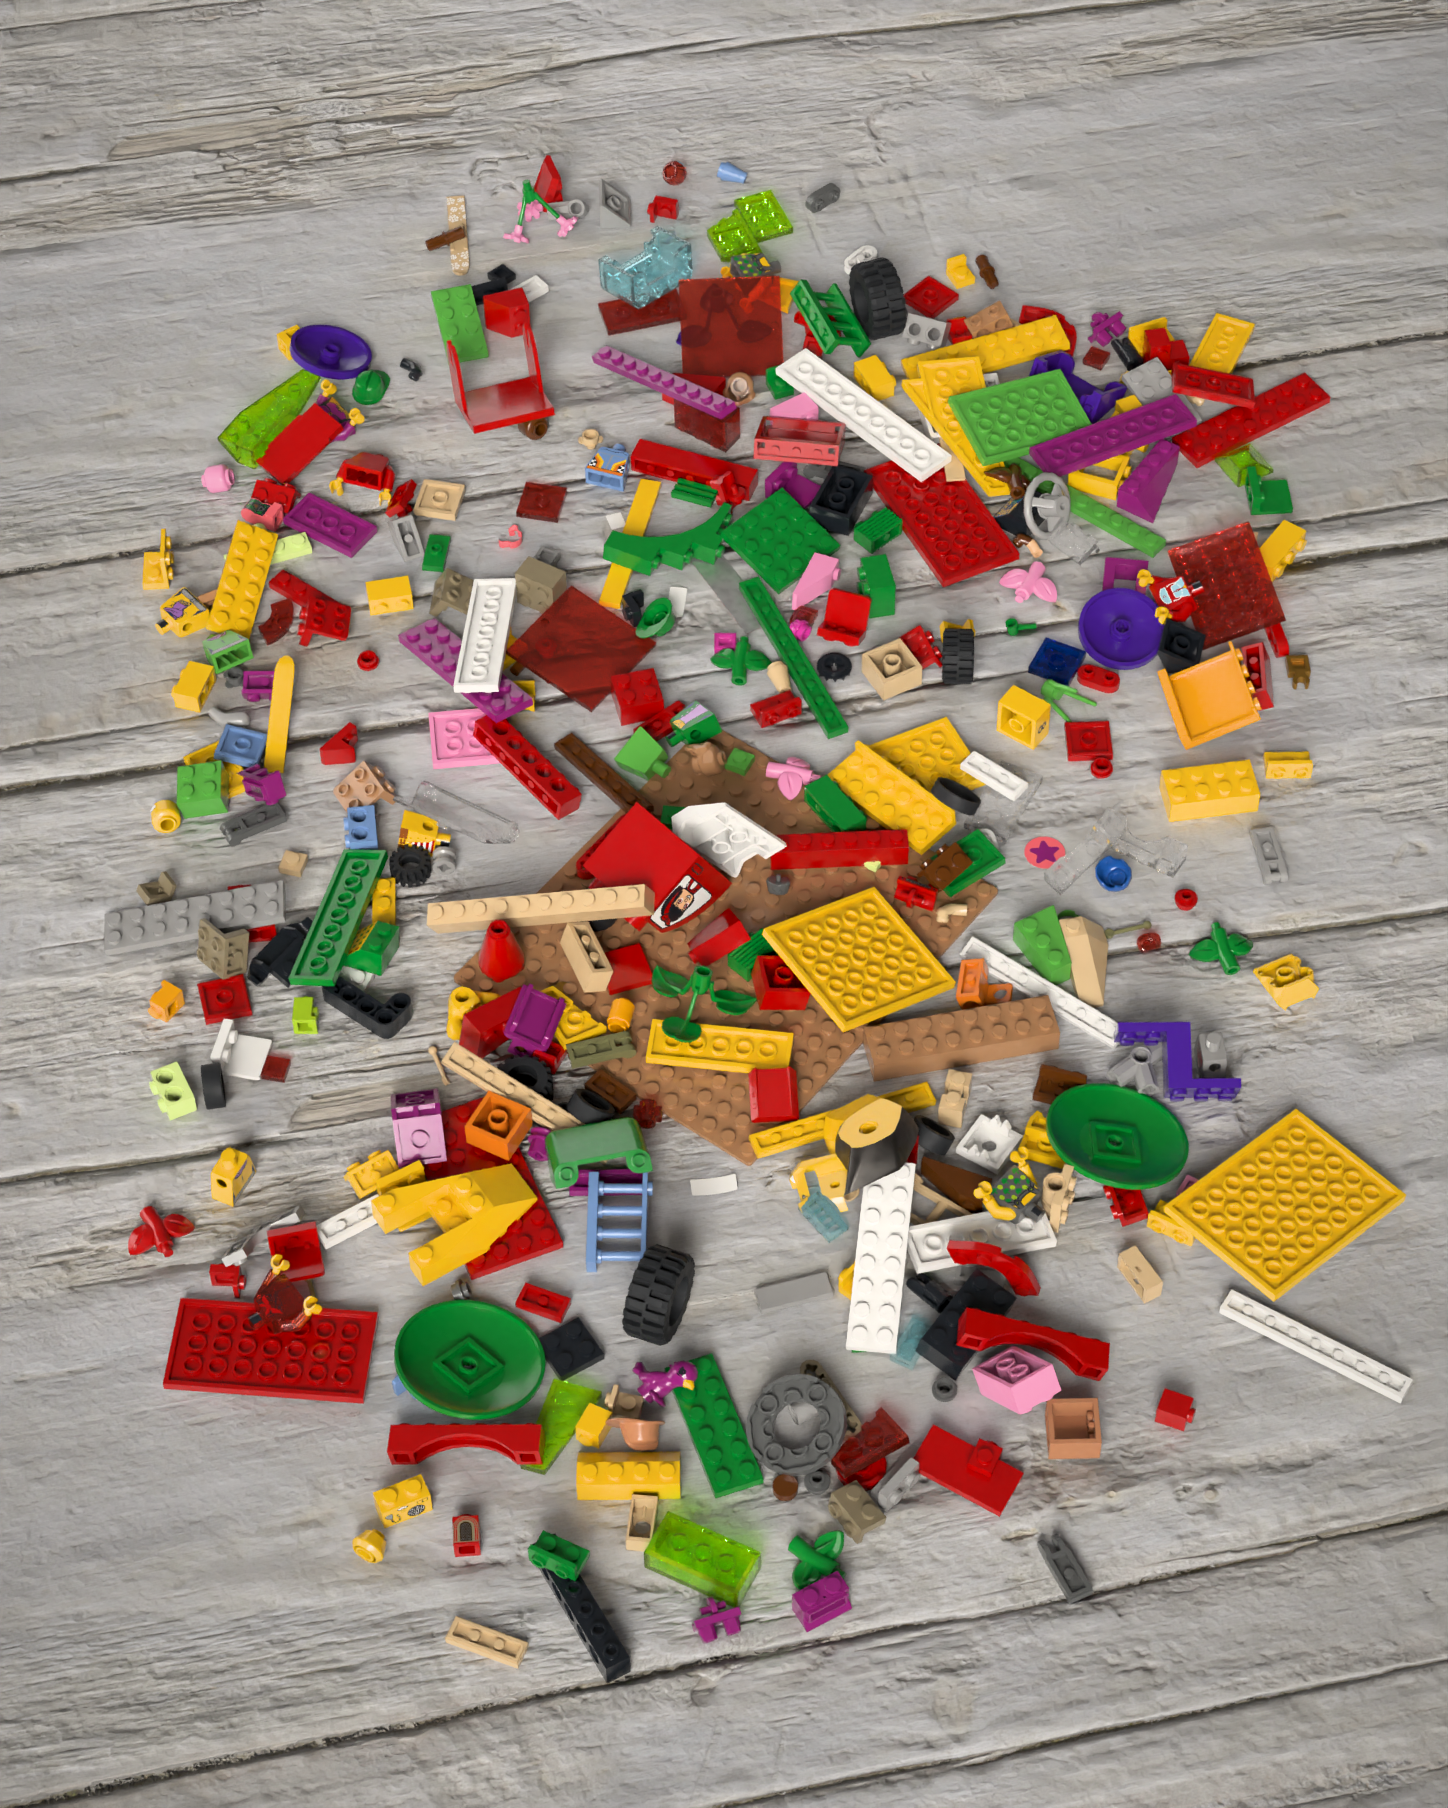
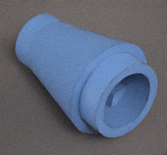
M727 161L726 163L721 162L717 177L721 178L722 181L744 184L748 173Z

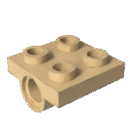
M1064 1164L1062 1173H1050L1043 1181L1041 1204L1047 1218L1050 1220L1049 1223L1053 1232L1057 1233L1060 1225L1066 1224L1069 1213L1067 1209L1069 1205H1072L1075 1196L1074 1188L1077 1177L1073 1176L1074 1166Z

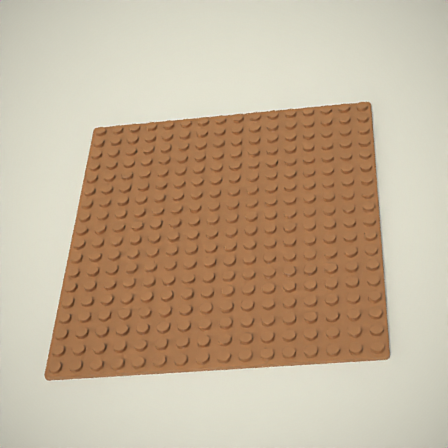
M723 730L702 743L711 742L721 751H724L727 758L734 748L755 755V762L745 776L725 769V764L724 770L720 774L705 776L703 773L697 774L692 766L693 755L685 750V746H687L685 744L666 763L671 767L669 775L662 778L655 774L638 791L654 806V811L651 814L660 822L663 805L688 807L727 803L774 835L832 832L804 801V786L806 785L803 784L800 793L793 800H788L778 787V779L766 777L768 762H779ZM620 809L536 894L584 890L588 888L596 877L589 880L579 878L576 874L577 860L619 817L627 813ZM865 813L867 817L866 831L887 830ZM909 846L908 864L881 865L876 872L869 870L865 866L771 870L770 857L765 859L756 854L743 863L740 873L736 878L707 861L732 884L704 912L674 930L661 933L651 924L647 923L639 932L624 918H617L615 923L608 929L593 932L604 953L640 943L652 974L658 965L666 971L676 973L690 980L694 968L700 966V964L696 963L694 965L687 952L691 950L687 943L728 908L737 916L749 934L757 932L760 928L764 930V928L875 887L933 956L939 960L997 896L998 889L980 879L952 897H949L943 890L939 892L933 911L915 905L911 909L906 907V902L894 898L897 879L899 876L905 878L912 876L919 883L929 884L930 882L924 875L919 878L916 874L922 870L920 865L924 861L936 855L930 849L923 855H920ZM776 874H781V877H788L791 881L788 893L785 895L771 894L768 892L766 879L770 876H776ZM950 903L967 905V916L949 915L947 923L937 922V914L935 913L938 908ZM567 923L510 927L524 953L525 962L524 969L512 978L497 983L482 973L478 964L480 950L454 975V982L460 986L480 992L497 993L501 996L518 987L522 988L523 984L528 986L530 983L534 985L533 989L541 991L551 986L556 987V984L559 982H567L563 986L564 994L573 1001L576 1007L582 1011H587L591 1014L593 1020L597 1023L601 1022L607 1027V1033L597 1037L614 1034L608 1029L607 1024L613 1000L619 998L629 999L634 1004L635 1010L630 1027L626 1031L631 1034V1044L635 1046L636 1055L628 1059L621 1057L587 1066L595 1071L603 1070L635 1092L638 1098L747 1166L752 1165L757 1160L749 1141V1135L792 1122H751L748 1073L646 1063L652 1019L664 1020L668 1017H679L685 1020L694 994L692 988L690 987L689 992L684 995L678 994L676 997H667L659 994L654 990L652 984L614 995H609L607 988L606 991L584 993L560 944ZM728 954L707 966L713 972L711 981H714V992L717 990H728L756 997L753 980L751 979L747 982L728 966ZM708 990L705 994H698L689 1022L794 1033L790 1067L796 1070L800 1113L863 1043V1027L880 1025L888 1015L843 1033L812 994H810L805 1010H759L756 999L755 1004L746 1013L730 1015L717 1009V1002L711 1000L710 990ZM554 1035L552 1042L561 1045Z

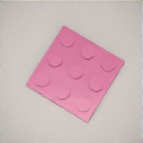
M479 708L428 713L433 769L500 763L473 736L475 721L486 715Z

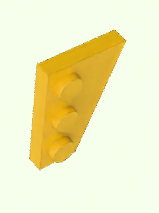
M554 986L540 991L557 1000L560 997L565 999L566 1007L554 1034L564 1050H566L567 1044L592 1039L607 1033V1027L604 1024L593 1020L591 1014L576 1007L570 998Z

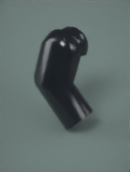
M406 358L402 359L400 367L410 371L408 378L415 382L418 381L419 377L423 374L420 365Z

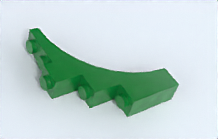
M724 502L719 510L706 522L694 529L675 535L642 537L612 530L604 544L603 559L651 576L654 569L659 568L660 563L682 571L686 563L690 564L692 557L714 565L718 557L722 558L725 551L720 534L726 526H730L732 523V505Z

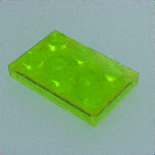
M771 190L734 200V207L755 243L793 233V226Z

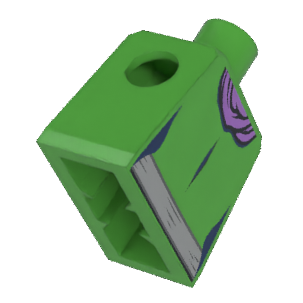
M226 630L217 635L211 634L202 642L207 661L211 666H214L216 674L254 658L249 639L231 630Z

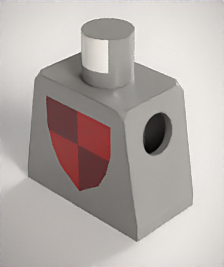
M1222 1033L1198 1034L1194 1054L1199 1078H1226L1227 1055ZM1215 1064V1070H1210L1209 1066Z

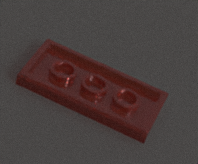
M676 288L598 303V310L608 336L687 320V314Z

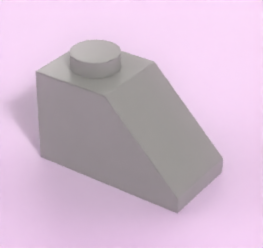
M412 515L387 521L393 542L404 562L424 556L425 553Z

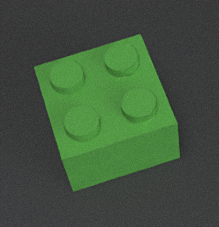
M222 761L178 767L177 806L184 819L228 813L229 774Z

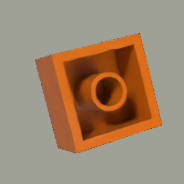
M488 1091L465 1125L467 1143L509 1161L533 1125L531 1108Z

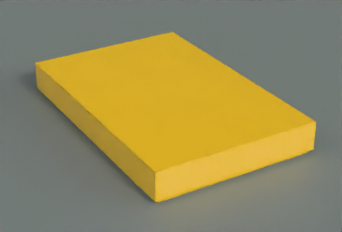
M219 741L184 756L183 760L186 766L220 761L214 759V753ZM222 761L229 774L228 799L245 792L242 782L243 777L236 774L244 769L240 765Z

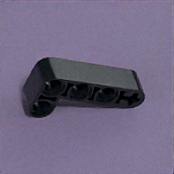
M340 976L335 986H321L326 1003L383 1039L394 1037L412 1019L411 998L405 993H397L383 1004Z

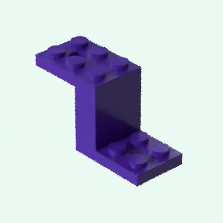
M1118 1022L1114 1031V1042H1120L1122 1046H1132L1134 1042H1144L1146 1046L1158 1045V1042H1162L1164 1098H1170L1172 1102L1184 1101V1098H1194V1101L1197 1102L1208 1101V1098H1218V1101L1225 1102L1236 1098L1241 1089V1078H1192L1190 1022Z

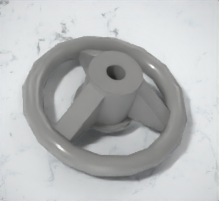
M1043 472L1033 478L1027 487L1023 513L1026 524L1032 534L1042 540H1051L1061 534L1068 523L1071 512V498L1068 487L1061 477L1053 472ZM1043 481L1055 483L1051 494L1044 493L1039 498L1033 497L1035 490ZM1032 506L1037 507L1040 517L1047 519L1048 531H1042L1038 528L1032 514Z

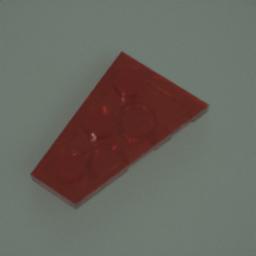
M882 1407L875 1412L876 1417L870 1422L866 1421L861 1426V1431L855 1437L849 1438L831 1459V1464L844 1479L910 1443L908 1435Z

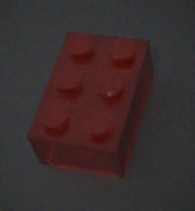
M674 399L675 428L725 453L740 439L739 407L723 419H719Z

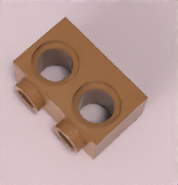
M1000 300L964 320L973 339L1014 327Z

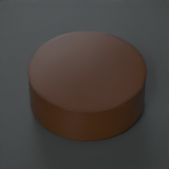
M784 1474L777 1476L772 1485L774 1496L781 1501L794 1499L798 1494L796 1478Z

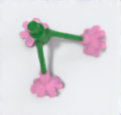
M524 180L522 182L523 200L517 205V209H519L518 225H515L514 232L510 234L505 233L503 238L514 239V242L517 243L521 241L529 243V239L522 234L523 218L525 216L527 222L532 221V216L538 219L540 217L539 212L543 211V206L557 218L556 221L561 225L560 230L557 232L559 237H565L568 230L570 231L574 228L573 224L576 223L578 217L573 216L570 219H565L562 215H559L535 192L530 180Z

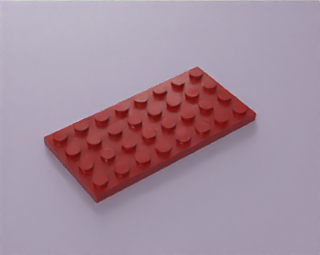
M892 460L864 471L866 474L873 475V489L887 509H890L893 514L902 519V530L942 587L1019 560L1020 553L966 479L963 481L946 482L945 470L942 467L930 477L920 482Z
M484 1097L441 1112L447 1161L423 1164L426 1181L512 1164L536 1195L537 1201L518 1221L515 1220L507 1228V1232L502 1237L499 1236L490 1245V1249L486 1253L464 1264L471 1280L563 1248V1241L519 1147L508 1161L467 1143L465 1125Z
M180 1298L163 1387L164 1389L364 1404L379 1318L378 1312L322 1308L321 1313H312L300 1326H297L295 1321L305 1311V1308L302 1306L282 1305L280 1308L283 1314L271 1312L269 1315H266L267 1308L260 1307L259 1303ZM268 1304L271 1308H275L274 1304ZM258 1313L262 1320L253 1325L248 1317Z

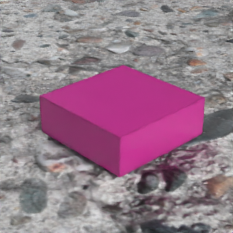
M714 633V654L726 648L735 651L736 633Z

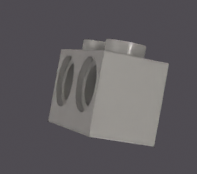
M908 313L907 322L905 323L906 327L902 337L908 338V343L919 345L920 342L927 343V348L935 350L939 349V347H946L951 323L915 313ZM915 324H918L921 328L918 335L913 333V326ZM935 329L940 332V337L937 340H934L932 337V332Z

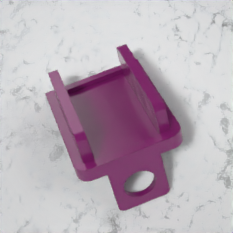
M530 983L528 986L523 984L504 1029V1035L512 1039L507 1051L514 1055H519V1057L529 1055V1058L534 1050L542 1052L548 1050L566 1007L565 999L560 997L557 1000L533 989L534 985ZM515 1046H521L525 1048L527 1052H520L516 1050Z

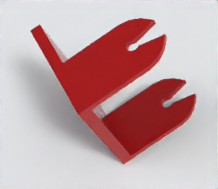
M528 322L523 323L522 328L529 377L464 392L455 346H452L451 340H448L446 343L455 402L474 434L555 415L554 407L543 392L536 343L532 329L528 327Z

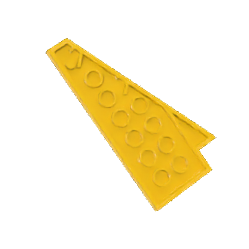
M979 356L917 362L919 378L902 380L901 386L988 497L1009 495L1010 491L1007 483L984 474V471L1005 467L1004 461L982 466L948 404L950 396L986 388Z

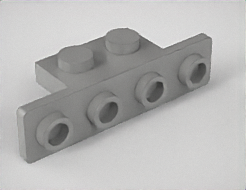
M913 1445L868 1493L884 1515L893 1505H896L901 1500L903 1494L910 1487H913L921 1476L919 1474V1462L913 1459L919 1449L917 1445Z

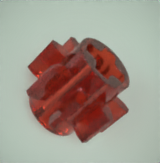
M643 1099L639 1105H634V1119L642 1128H654L656 1122H662V1106H657V1102L653 1099Z

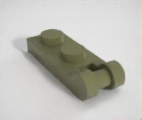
M628 1031L566 1045V1052L572 1069L621 1057L628 1059L634 1057L637 1053L635 1046L631 1044L632 1037Z

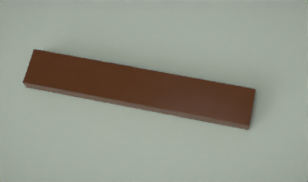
M573 733L554 743L556 751L624 812L628 813L636 802L649 813L654 811V806Z

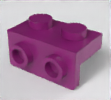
M244 671L243 689L241 690L243 698L249 702H259L260 699H269L271 701L274 671Z

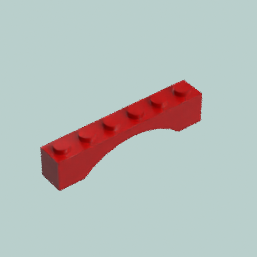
M967 1307L958 1320L957 1346L977 1351H983L989 1347L1001 1344L1031 1346L1054 1356L1076 1376L1100 1381L1109 1369L1110 1343L1102 1342L1097 1338H1087L1073 1332H1063L1049 1326H1039L1025 1320L1007 1318L1002 1314H992L978 1308Z
M401 1423L390 1426L387 1453L392 1465H417L426 1458L442 1451L461 1447H477L496 1451L510 1458L517 1465H543L546 1437L542 1424L501 1423L500 1425H487L484 1423H476L474 1425H461L459 1423H451L449 1425H436L434 1423L411 1425L409 1423Z

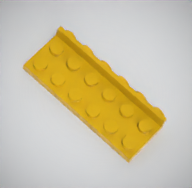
M859 740L855 742L856 750L827 774L832 781L838 783L841 791L852 799L856 807L887 830L907 829L909 846L920 855H923L956 825L954 809L940 802L931 792L925 790L917 780H912L906 776L901 768L894 767L886 757L879 756L871 746L863 744Z

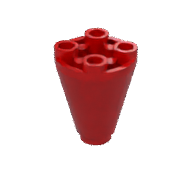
M495 920L490 923L478 955V964L482 973L497 983L516 976L525 967L524 953L509 925L503 920Z

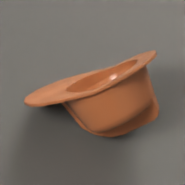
M614 1418L607 1420L605 1423L608 1426L620 1428L624 1441L630 1448L637 1451L655 1450L658 1447L660 1426L664 1425L665 1421Z

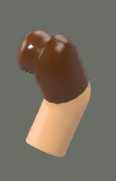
M1019 533L1017 537L1013 538L1015 546L1021 548L1025 545L1034 558L1042 555L1043 551L1035 539L1023 533Z

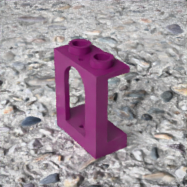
M1105 557L1102 591L1114 588V579L1136 581L1135 591L1146 595V587L1139 585L1137 575L1142 569L1148 570L1149 561Z

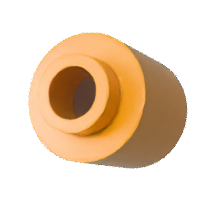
M619 998L613 1000L607 1018L608 1029L611 1032L618 1033L629 1029L635 1010L634 1004L629 999Z

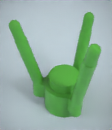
M1052 679L1046 680L1041 688V694L1045 696L1043 700L1051 704V707L1066 722L1072 721L1053 702L1054 700H1060L1063 694L1086 704L1097 706L1096 702L1075 694L1078 692L1077 689L1057 683Z

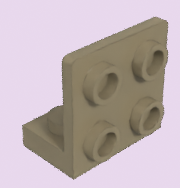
M446 568L435 581L429 614L437 617L442 610L446 611L449 606L467 615L474 580Z
M205 918L200 919L198 959L223 980L247 973L249 932L245 929H240L223 934Z

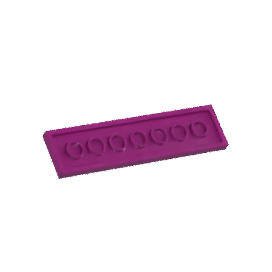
M1174 394L1029 447V454L1043 472H1053L1061 477L1196 427L1197 419L1181 399Z
M436 618L427 620L398 635L399 642L451 686L454 685L462 640ZM503 673L499 692H460L496 723L533 705L532 697Z

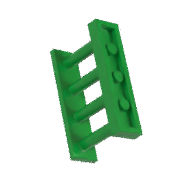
M801 279L790 295L824 354L831 355L838 345L851 346L856 356L860 358L871 345V342L838 285L833 283L828 291L823 293L813 291L807 280ZM819 300L825 301L828 307L822 306ZM827 315L834 316L836 322L830 321ZM836 330L842 331L845 337H840Z

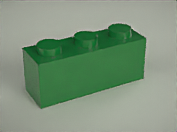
M828 775L804 786V801L832 832L866 831L867 817L862 810H858L852 799L848 795L846 796L841 791L838 783L832 781Z

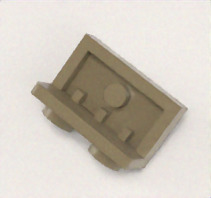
M857 1480L831 1492L828 1503L829 1513L839 1521L846 1535L852 1538L856 1544L862 1542L865 1533L885 1524L887 1517Z

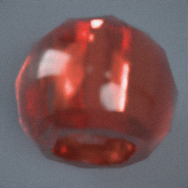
M670 161L663 167L662 176L667 184L677 186L686 179L687 171L681 162Z

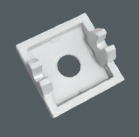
M981 1114L956 1147V1153L998 1175L1010 1159L1011 1152L1015 1151L1020 1145L1023 1135L1011 1130L1012 1127L1008 1120L1002 1123L999 1115H995L990 1119ZM992 1141L996 1144V1149L988 1152L982 1148V1144Z

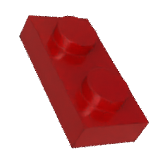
M525 1282L515 1305L516 1308L562 1323L571 1305V1298Z

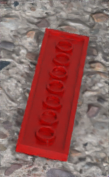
M1304 372L1256 396L1253 409L1235 406L1196 427L1172 437V443L1180 446L1179 451L1196 468H1199L1330 403V396Z

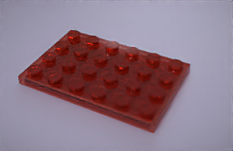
M1249 521L1167 551L1176 577L1183 576L1187 586L1200 580L1205 591L1193 597L1198 608L1190 615L1195 630L1206 635L1203 650L1286 621Z

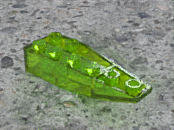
M305 369L300 370L242 410L217 437L218 441L237 463L256 469L259 466L256 460L265 455L269 443L301 413L321 377Z

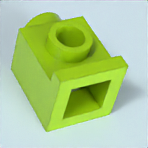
M294 997L292 1014L294 1034H318L317 1021L319 1009L314 1007L313 997Z

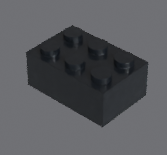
M840 465L832 466L809 506V514L824 529L849 536L873 494V475Z

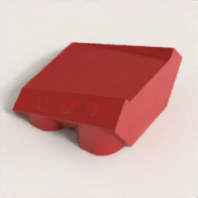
M546 155L534 185V190L546 203L563 202L561 177L551 156ZM543 206L542 212H547V209Z
M790 1066L775 1069H757L755 1067L748 1073L752 1123L799 1120L796 1070Z

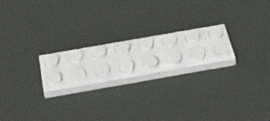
M515 578L474 579L453 685L455 693L499 692L517 593Z
M905 1163L900 1170L863 1187L846 1350L896 1354L916 1170L915 1163Z

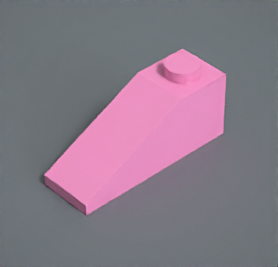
M814 553L793 592V610H798L832 588L834 582L838 581L841 575L839 559Z

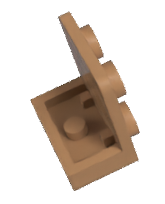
M366 761L361 762L333 790L334 795L346 812L349 807L373 805L380 798L392 805L399 800L394 793L396 789L393 784L385 780L384 771L379 766H372Z

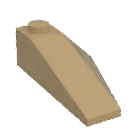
M1082 916L1059 920L1060 927L1072 962L1070 979L1076 998L1093 1008L1102 1007L1104 1003L1108 942L1103 927Z

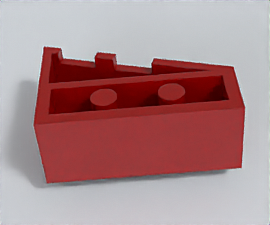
M521 987L464 1014L459 1045L483 1059L510 1038L504 1035V1029Z

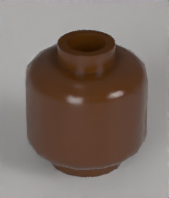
M544 417L519 423L518 429L529 439L538 440L546 434L548 420Z

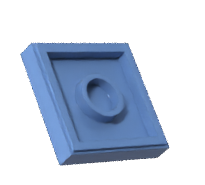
M226 724L215 750L214 759L248 768L255 764H260L266 748L267 734Z

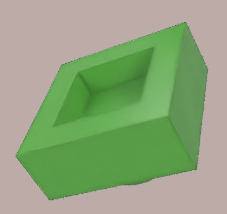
M734 748L727 758L725 769L745 776L755 762V755Z

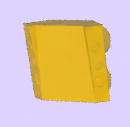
M1292 953L1257 967L1253 971L1275 1002L1285 1011L1288 1006L1310 997L1314 999L1319 990V987L1314 982L1313 970L1310 967H1302L1301 959Z

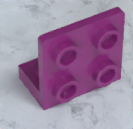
M783 461L765 479V498L770 497L776 491L783 488L801 507L806 509L812 503L821 486L797 474L796 462Z

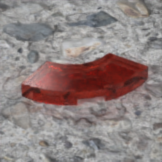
M291 598L271 604L270 618L258 626L259 632L267 646L277 642L291 628L294 620V608Z

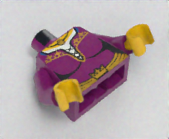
M325 379L321 383V388L324 392L323 394L320 393L315 403L344 428L332 442L345 441L349 436L356 434V423L362 424L364 416L357 408H353L348 413L333 397L329 398V394H334L337 388L336 385Z

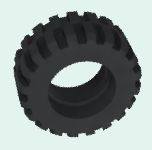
M886 258L856 263L851 268L849 274V291L854 315L867 337L871 340H877L900 334L906 327L907 309L905 307L906 301L903 287L900 283L901 280L897 275L896 268L893 267V263Z
M659 1244L650 1246L644 1252L633 1274L625 1300V1308L623 1309V1330L628 1336L659 1346L668 1344L672 1340V1336L675 1335L686 1311L691 1288L693 1287L695 1262L690 1254Z

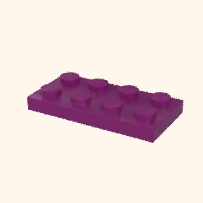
M308 493L283 518L285 525L301 533L306 532L308 537L350 558L377 533V526L311 493Z

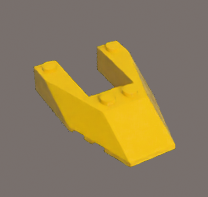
M512 1164L392 1189L371 1200L373 1217L385 1234L426 1212L430 1213L444 1234L408 1253L410 1269L422 1286H425L486 1253L490 1249V1245L499 1236L502 1237L507 1232V1228L515 1220L518 1221L537 1201V1197Z

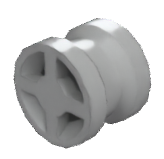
M446 846L436 848L433 851V871L441 875L451 874L455 870V851Z

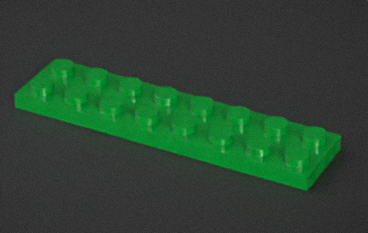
M343 850L288 978L291 985L335 986L387 862L388 854L386 850Z

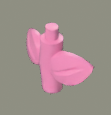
M1033 562L1028 573L1023 569H1013L1000 579V585L1016 589L1015 600L1018 603L1027 600L1033 592L1042 600L1054 603L1057 600V590L1054 583L1050 579L1042 578L1046 568L1041 562Z
M789 757L786 764L768 762L766 777L778 779L777 784L780 791L790 801L800 793L803 784L808 785L821 778V775L813 774V770H809L810 764L797 757Z

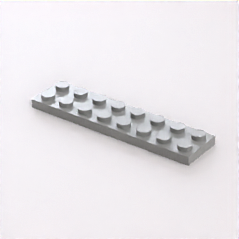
M279 880L107 913L104 916V952L107 956L199 939L198 929L200 919L203 918L208 920L223 934L240 929L246 930L286 922L284 881Z

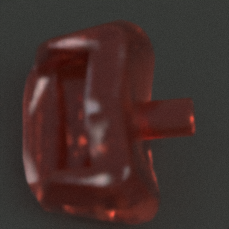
M1145 933L1137 939V948L1141 953L1154 949L1158 950L1161 947V938L1157 933Z

